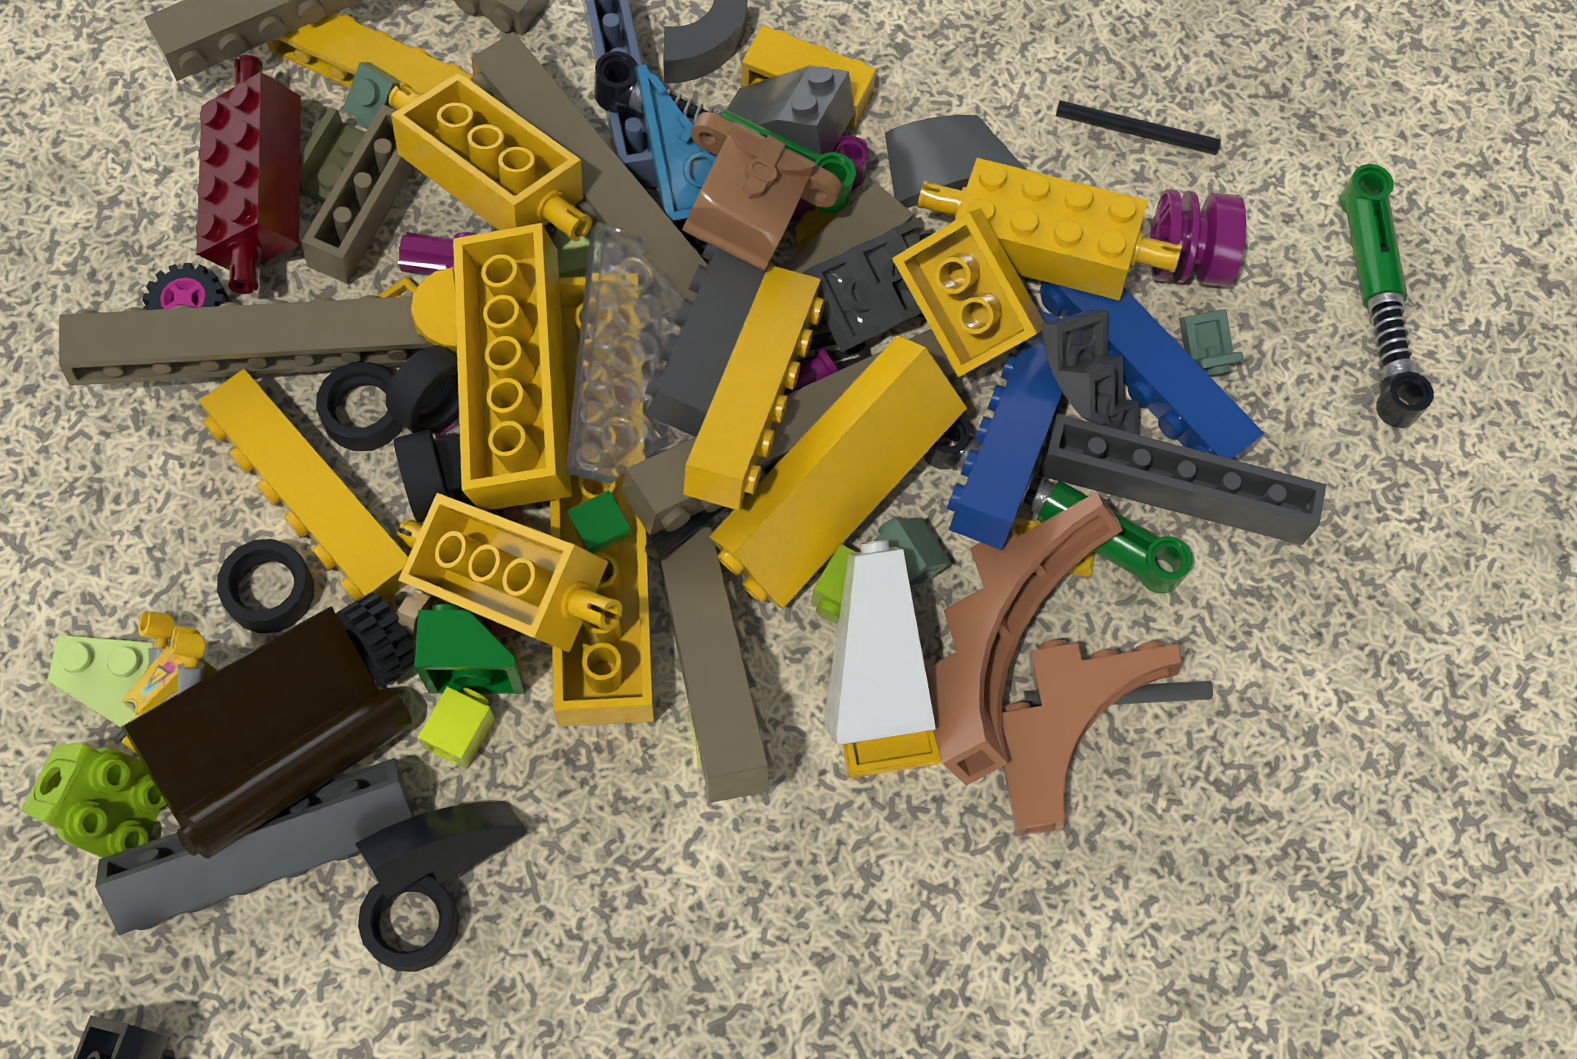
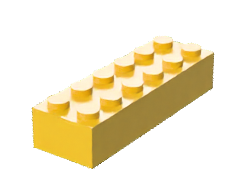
M542 223L454 238L462 491L477 508L484 511L572 497L558 250Z

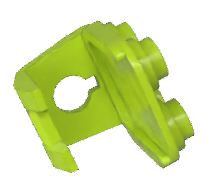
M71 743L53 747L21 811L55 827L58 837L63 842L99 858H104L148 843V835L161 808L167 803L142 761L117 749L103 747L95 750L84 744Z

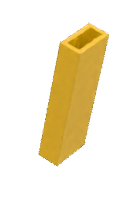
M897 335L758 483L754 494L749 493L744 498L739 511L734 509L709 536L721 550L716 556L717 559L734 575L738 576L741 573L744 576L745 581L741 586L759 603H762L767 598L783 609L833 555L839 544L844 543L967 409L926 347Z

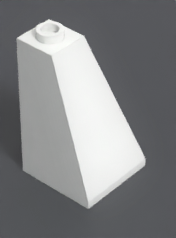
M889 540L860 543L861 552L848 554L824 715L826 731L838 745L936 729L904 551L898 547H889Z

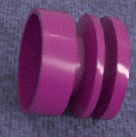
M1164 190L1153 217L1150 238L1176 245L1180 244L1182 249L1174 273L1151 266L1154 280L1167 281L1173 274L1176 282L1183 283L1187 281L1194 265L1196 280L1199 284L1227 287L1232 285L1239 271L1245 244L1246 208L1244 199L1240 195L1211 193L1206 197L1200 212L1198 195L1194 191H1187L1181 199L1178 190Z

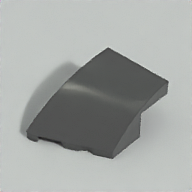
M949 115L927 118L904 124L885 132L894 198L906 208L918 204L920 191L925 180L957 190L967 187L976 158L1027 170L977 115Z
M921 217L894 227L885 234L854 246L843 254L814 265L802 273L821 279L818 297L825 299L822 315L841 353L922 313L892 260L896 255L920 242V233L924 230V222Z
M1091 309L1043 323V342L1052 373L1060 389L1078 414L1089 422L1139 435V401L1124 399L1123 356L1108 354L1107 310Z

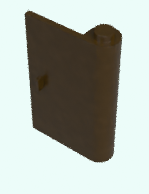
M330 606L122 725L121 728L181 828L177 830V836L182 846L192 856L200 854L204 858L210 859L408 731L412 727V720L406 705L395 692L386 688L378 689L333 607Z

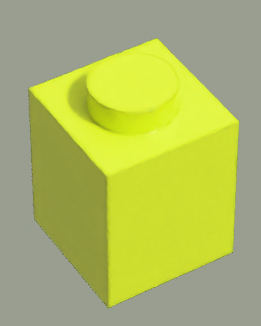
M446 687L417 737L423 748L467 769L495 720L490 707L487 706L489 701L481 694L468 688H463L460 693Z

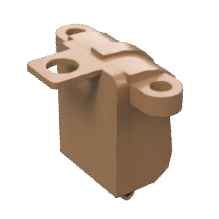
M704 112L698 116L691 129V137L698 146L717 155V158L698 194L682 231L765 271L789 224L799 199L802 198L819 207H830L834 205L842 185L838 177L833 173L817 166L816 162L784 147L785 142L769 134L765 137L715 113Z

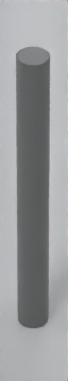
M1211 681L1146 684L1126 694L1112 705L1210 700L1213 697V687ZM1036 690L1024 691L1025 702L1030 703L1031 707L1039 706Z

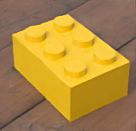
M981 208L965 214L892 258L958 377L1031 338L1042 330L1044 321Z

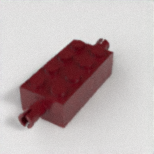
M241 55L239 59L236 58L234 61L235 87L201 106L196 255L230 270L228 281L230 290L240 294L253 293V290L257 291L259 287L258 265L299 245L301 96L262 73L263 63L258 57Z

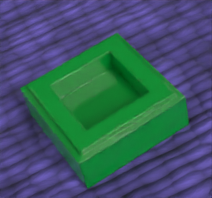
M610 490L567 510V516L586 551L592 554L632 535L631 528Z

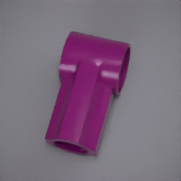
M407 232L405 236L402 235L399 246L398 264L402 272L431 275L435 271L453 267L454 274L453 239ZM460 232L454 235L453 239L476 234L471 232Z

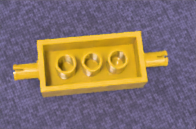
M459 72L422 95L413 90L407 83H400L402 90L397 86L392 89L389 95V104L397 110L391 114L398 155L495 228L504 230L542 223L543 226L552 223L573 241H579L580 235L582 237L587 235L592 225V219L574 207L575 204L583 199L581 159Z
M976 158L967 187L957 190L925 180L918 199V208L955 216L954 220L981 208L1018 275L1120 301L1130 265L1134 266L1135 262L1174 273L1182 249L1180 244L1176 245L1143 236L1144 232L1140 231L1148 203L1146 199L981 158Z
M437 493L423 524L413 519L405 520L400 524V528L412 532L411 536L396 532L398 545L411 550L398 579L399 581L564 651L570 652L583 620L599 626L603 630L610 631L618 625L619 621L605 616L604 612L608 611L622 617L623 607L619 600L595 593L608 561L572 543Z

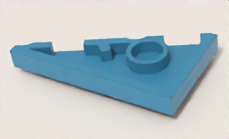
M647 64L635 66L663 212L671 221L688 218L717 157L693 141L691 137L693 124L672 100L657 75L653 74Z

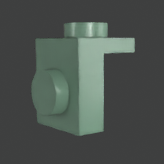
M359 62L343 109L357 117L356 122L361 127L368 129L382 104L391 107L389 104L390 92L395 86L400 89V83L402 82L370 62Z
M1226 309L1179 318L1184 350L1208 375L1230 372L1229 363L1244 360L1242 352H1233Z

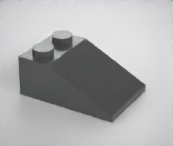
M810 65L739 88L726 109L822 155L833 151L855 113L849 71Z

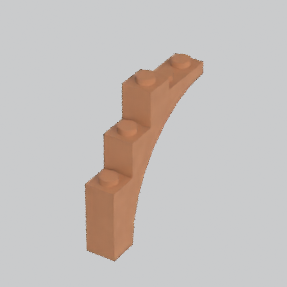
M1098 492L1077 502L1020 536L1011 527L1002 550L981 542L970 548L984 588L944 610L957 652L925 669L936 728L933 730L942 763L966 786L1009 764L1002 734V698L1010 662L1020 637L1038 606L1060 579L1087 554L1123 531L1118 518Z

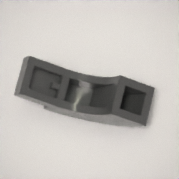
M714 0L707 14L698 21L684 26H664V84L695 80L710 74L724 65L737 51L745 35L748 0Z

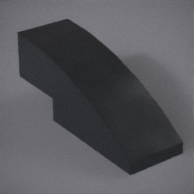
M505 801L476 802L450 806L416 815L388 826L355 844L386 898H389L429 873H432L439 885L443 884L528 832L524 824Z

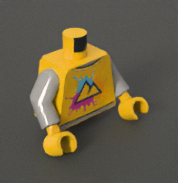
M145 611L141 614L138 625L139 635L154 638V648L148 649L149 668L123 698L122 703L136 713L129 721L217 671L202 658L205 650V641L197 629L183 626L175 627L174 619L166 613ZM121 729L115 737L136 753L123 729Z

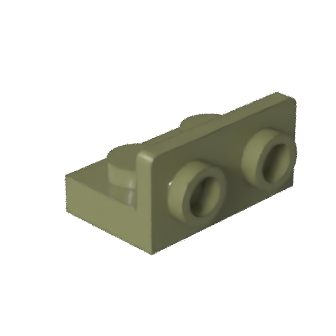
M332 107L328 108L322 119H318L314 123L310 139L303 151L300 152V195L321 203L325 202L366 133L363 130L344 124L339 110Z

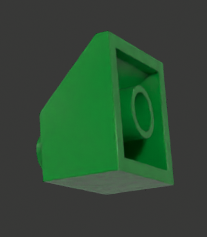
M452 604L435 605L433 610H418L414 667L429 694H443L446 687L460 693L463 688H468L479 694H524L525 684L516 658L468 610H462L461 607Z

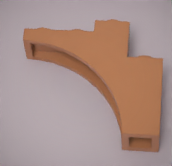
M1051 640L1038 645L1037 650H1031L1030 667L1039 706L1031 707L1030 703L1020 702L1002 708V734L1009 763L1003 766L1016 836L1064 829L1066 822L1064 813L1065 779L1076 748L1085 733L1103 712L1126 694L1159 679L1178 675L1182 664L1178 644L1165 646L1163 641H1151L1138 645L1136 651L1117 654V651L1114 649L1100 650L1090 654L1087 660H1082L1078 642L1066 644L1065 640Z

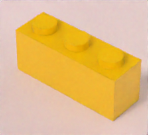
M761 25L742 60L741 85L748 86L809 65L849 71L855 113L847 126L855 129L873 93L876 68L867 65L861 60L850 59L829 51L822 45H814L795 38L785 31L774 30Z

